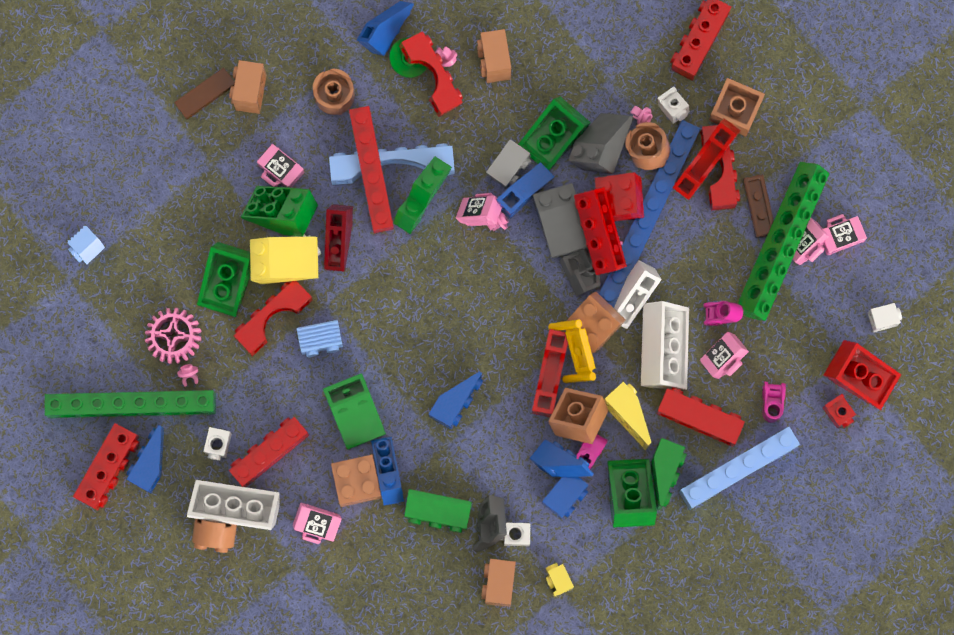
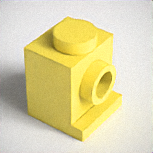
M555 563L546 567L548 574L546 581L550 589L555 588V592L552 593L554 597L574 588L563 564L558 566Z

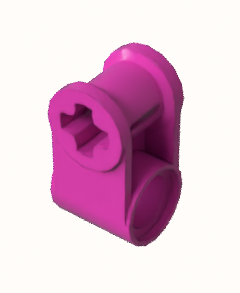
M720 301L703 304V307L706 308V320L704 321L706 326H719L738 322L743 316V308L737 303Z
M766 381L763 383L762 414L767 422L774 423L783 414L786 393L785 383H781V385L768 384ZM768 408H775L778 411V415L771 416L768 413Z
M597 434L593 444L583 442L576 459L587 457V462L590 464L588 468L591 469L608 440Z

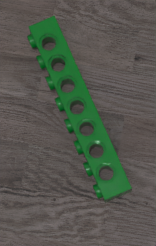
M799 162L738 301V304L743 308V315L748 318L762 321L767 319L830 173L819 164Z
M213 390L45 394V416L48 418L216 414V393Z

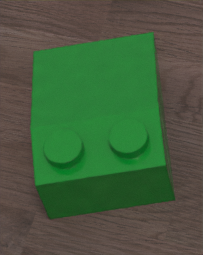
M558 97L552 100L518 145L528 151L531 155L530 158L537 164L541 162L550 171L591 122L562 97Z
M220 242L210 247L197 302L198 306L233 317L237 316L251 277L249 251Z
M649 459L608 461L610 510L613 528L655 525L657 509Z

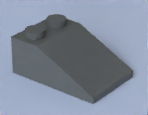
M600 113L575 141L568 161L584 171L613 174L633 117L630 115Z
M572 183L533 194L534 208L552 259L587 248L585 234L575 206L574 195H576Z

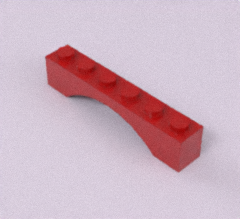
M370 107L350 109L349 113L373 232L393 230L394 226Z

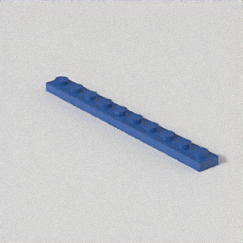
M684 120L681 121L670 144V155L665 166L658 169L643 201L644 218L634 220L622 245L627 267L609 272L599 293L613 308L627 276L639 260L701 129Z

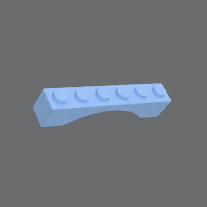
M437 144L436 147L431 148L421 145L409 150L406 147L396 148L395 151L378 149L381 166L407 164L424 170L434 156L452 167L448 175L455 174L453 148L448 146V144ZM357 151L353 155L335 153L334 156L329 157L332 185L354 183L362 175Z
M787 427L684 487L679 493L689 510L744 477L797 448L800 443L791 428Z

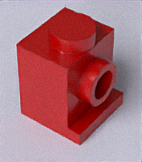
M843 394L823 407V410L836 428L841 425L845 428L854 422L853 417L856 413L845 400ZM838 409H844L845 415H840Z

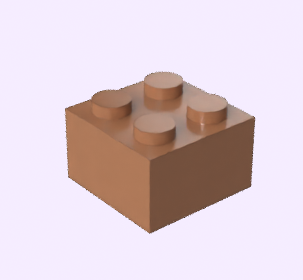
M505 29L482 32L480 40H477L478 57L483 58L480 60L482 78L486 77L487 83L511 80V63Z
M239 60L238 67H234L233 79H235V85L230 88L229 98H232L231 102L237 111L260 114L267 77L264 64Z
M727 78L709 121L719 125L723 119H726L741 130L739 134L747 136L765 94Z
M597 292L590 294L567 320H581V329L585 328L592 353L598 351L626 321Z
M565 388L548 422L555 436L593 444L609 410L603 396Z
M373 455L331 463L341 507L382 498Z
M490 559V564L485 563L484 578H488L487 585H483L481 599H486L485 604L511 606L516 562Z

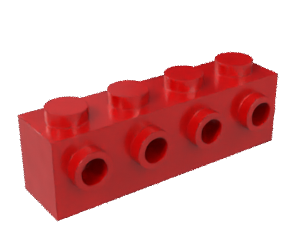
M720 0L702 1L698 9L701 12L698 19L693 18L689 29H691L689 35H684L679 44L682 46L680 52H675L670 61L673 64L672 71L693 81L730 13L731 6Z
M605 186L574 195L575 206L579 213L580 224L585 234L586 246L590 252L595 274L600 275L627 267Z
M667 388L657 410V415L731 447L735 446L745 421L741 420V416L732 412L726 414L722 412V408L714 404H710V406L702 403L703 400L698 397L691 396L689 398L684 396V392L677 388Z
M295 417L285 419L279 425L280 429L275 433L273 431L269 432L263 438V443L259 446L255 444L247 451L248 455L243 459L238 458L230 465L232 467L229 470L242 487H248L309 436L308 432Z
M114 423L73 497L97 511L100 507L103 508L109 497L106 495L110 488L113 490L119 481V478H117L121 470L124 471L130 460L127 458L131 452L134 453L140 444V441H138L139 436Z

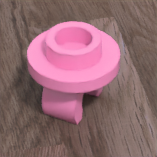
M439 47L435 53H438L442 58L443 63L441 65L443 67H450L456 62L457 53L454 50H450L448 47H444L443 50Z
M634 106L630 112L633 114V118L637 120V125L650 122L652 119L651 109L648 107L642 110Z
M501 212L499 217L497 216L496 225L487 226L490 231H495L500 227L505 230L508 228L507 223L509 221L505 214Z
M187 364L182 366L181 370L177 372L178 377L182 378L184 387L187 386L186 379L189 377L194 379L195 384H198V376L196 374L198 367Z

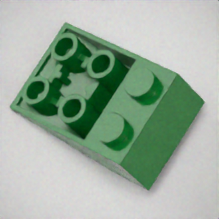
M256 186L241 218L286 236L303 237L318 204L309 189Z
M362 373L323 388L347 450L386 435Z
M663 438L660 439L651 461L657 510H661L663 506L666 507L672 496L669 489L676 485L680 474L676 472L677 468L683 466L687 455L684 453V446Z

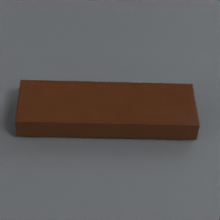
M223 67L175 101L174 104L187 120L230 90L231 86L235 85V81Z
M762 174L743 178L756 238L767 236L774 222L764 175Z

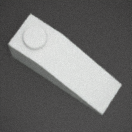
M638 260L627 276L614 307L626 319L621 325L626 329L662 280L655 268Z

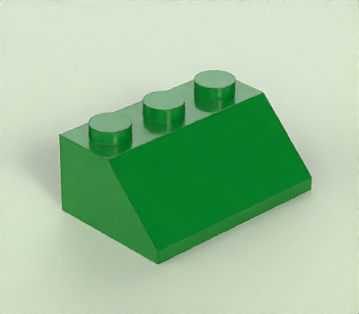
M409 489L404 517L408 519V523L420 525L422 521L429 523V527L441 529L442 526L450 527L449 531L462 533V530L467 531L472 502Z

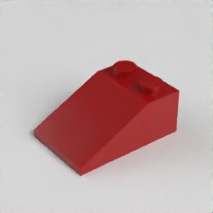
M843 340L823 376L881 410L901 374L858 343Z

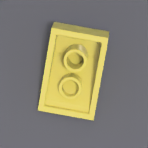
M317 237L250 239L251 281L259 284H270L318 278Z
M622 382L604 401L609 412L646 450L651 444V439L639 399L635 395L637 391L631 384L626 385Z

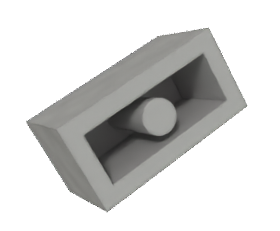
M510 139L486 174L508 189L509 186L519 179V176H517L522 169L524 171L531 163V155Z

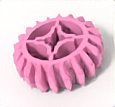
M169 308L166 309V315L159 311L160 318L157 319L153 316L152 319L155 323L147 324L152 330L145 331L147 336H151L145 339L147 344H151L148 350L154 351L153 356L155 358L160 355L159 360L161 362H164L167 357L169 364H172L173 358L179 364L181 356L187 361L188 357L186 354L188 352L192 356L195 355L191 348L199 349V345L194 342L201 341L202 339L196 335L201 333L200 328H195L199 325L198 321H192L194 318L192 314L186 317V310H183L180 315L178 308L174 309L173 314ZM172 320L168 329L158 331L164 323ZM178 321L184 322L189 327L190 334L179 331ZM175 329V333L179 336L174 337L171 342V338L167 336L172 335ZM157 337L167 340L168 351L159 347ZM188 341L182 349L175 351L178 343Z

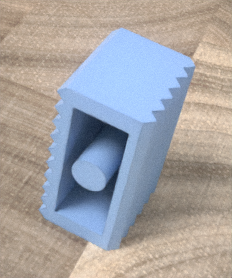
M83 226V229H80L77 235L68 240L70 245L68 250L79 263L83 260L88 264L105 248L87 226Z
M338 320L297 328L302 355L306 354L307 357H314L319 355L320 351L327 350V353H334L339 351L340 347H343Z

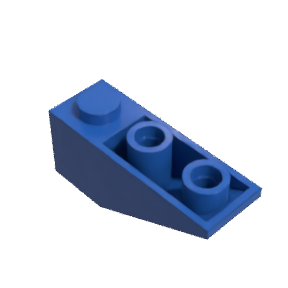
M399 1L366 23L357 41L371 53L384 56L390 49L395 36L400 32L405 19L410 15L414 4Z
M540 162L512 184L496 201L501 206V210L511 219L533 198V194L540 192L554 176Z
M479 371L440 395L431 409L429 417L449 429L453 425L457 427L462 418L460 413L463 407L466 409L469 407L473 400L470 397L474 389L478 391L484 381L481 379L482 373Z
M160 425L151 430L148 439H150L146 447L142 446L137 455L139 457L135 465L132 464L126 474L128 476L126 480L150 494L162 476L164 428Z
M392 437L372 440L371 443L384 506L404 502Z
M545 439L529 458L539 469L551 477L593 476L594 474L588 468L590 464L581 457L576 459L577 456L569 449L564 451V448L556 441L552 444Z

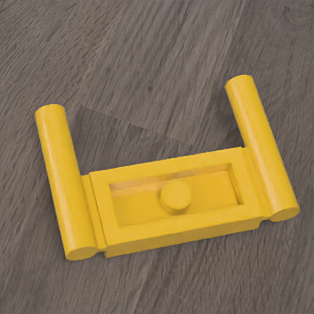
M581 320L550 323L548 326L552 330H566L565 333L577 374L564 375L562 378L564 383L594 381L596 379V374L592 372L593 369H596L586 330L585 328L581 329Z

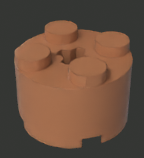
M330 69L320 73L314 80L313 95L320 110L330 115H341L352 106L355 99L353 82L347 73L339 69ZM335 89H336L337 92H338V93H334V94H331V93H330V91H331V92H334Z
M652 122L640 123L627 134L625 144L635 167L643 170H653L665 166L670 155V144L665 132L657 124Z
M195 518L192 536L194 548L205 550L209 547L215 548L216 552L227 553L228 548L234 547L237 525Z

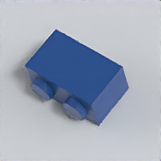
M562 477L542 501V504L560 519L564 516L568 518L575 510V507H573L574 503L577 500L581 502L588 494L586 490L588 484L579 477Z

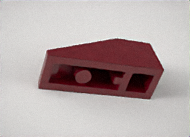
M333 204L326 209L324 270L345 271L352 231L353 206Z

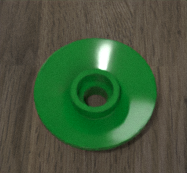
M406 37L398 40L392 46L389 60L397 74L406 78H414L424 73L427 67L421 64H409L405 60L399 45L401 42L411 38Z

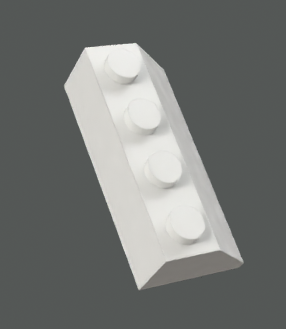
M664 301L645 303L643 305L641 386L656 389H672L673 387L679 390H687L688 307Z
M196 480L187 517L272 530L276 524L279 511V492Z

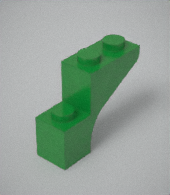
M434 156L413 183L410 194L398 209L393 224L411 234L421 221L426 208L450 173L452 167Z

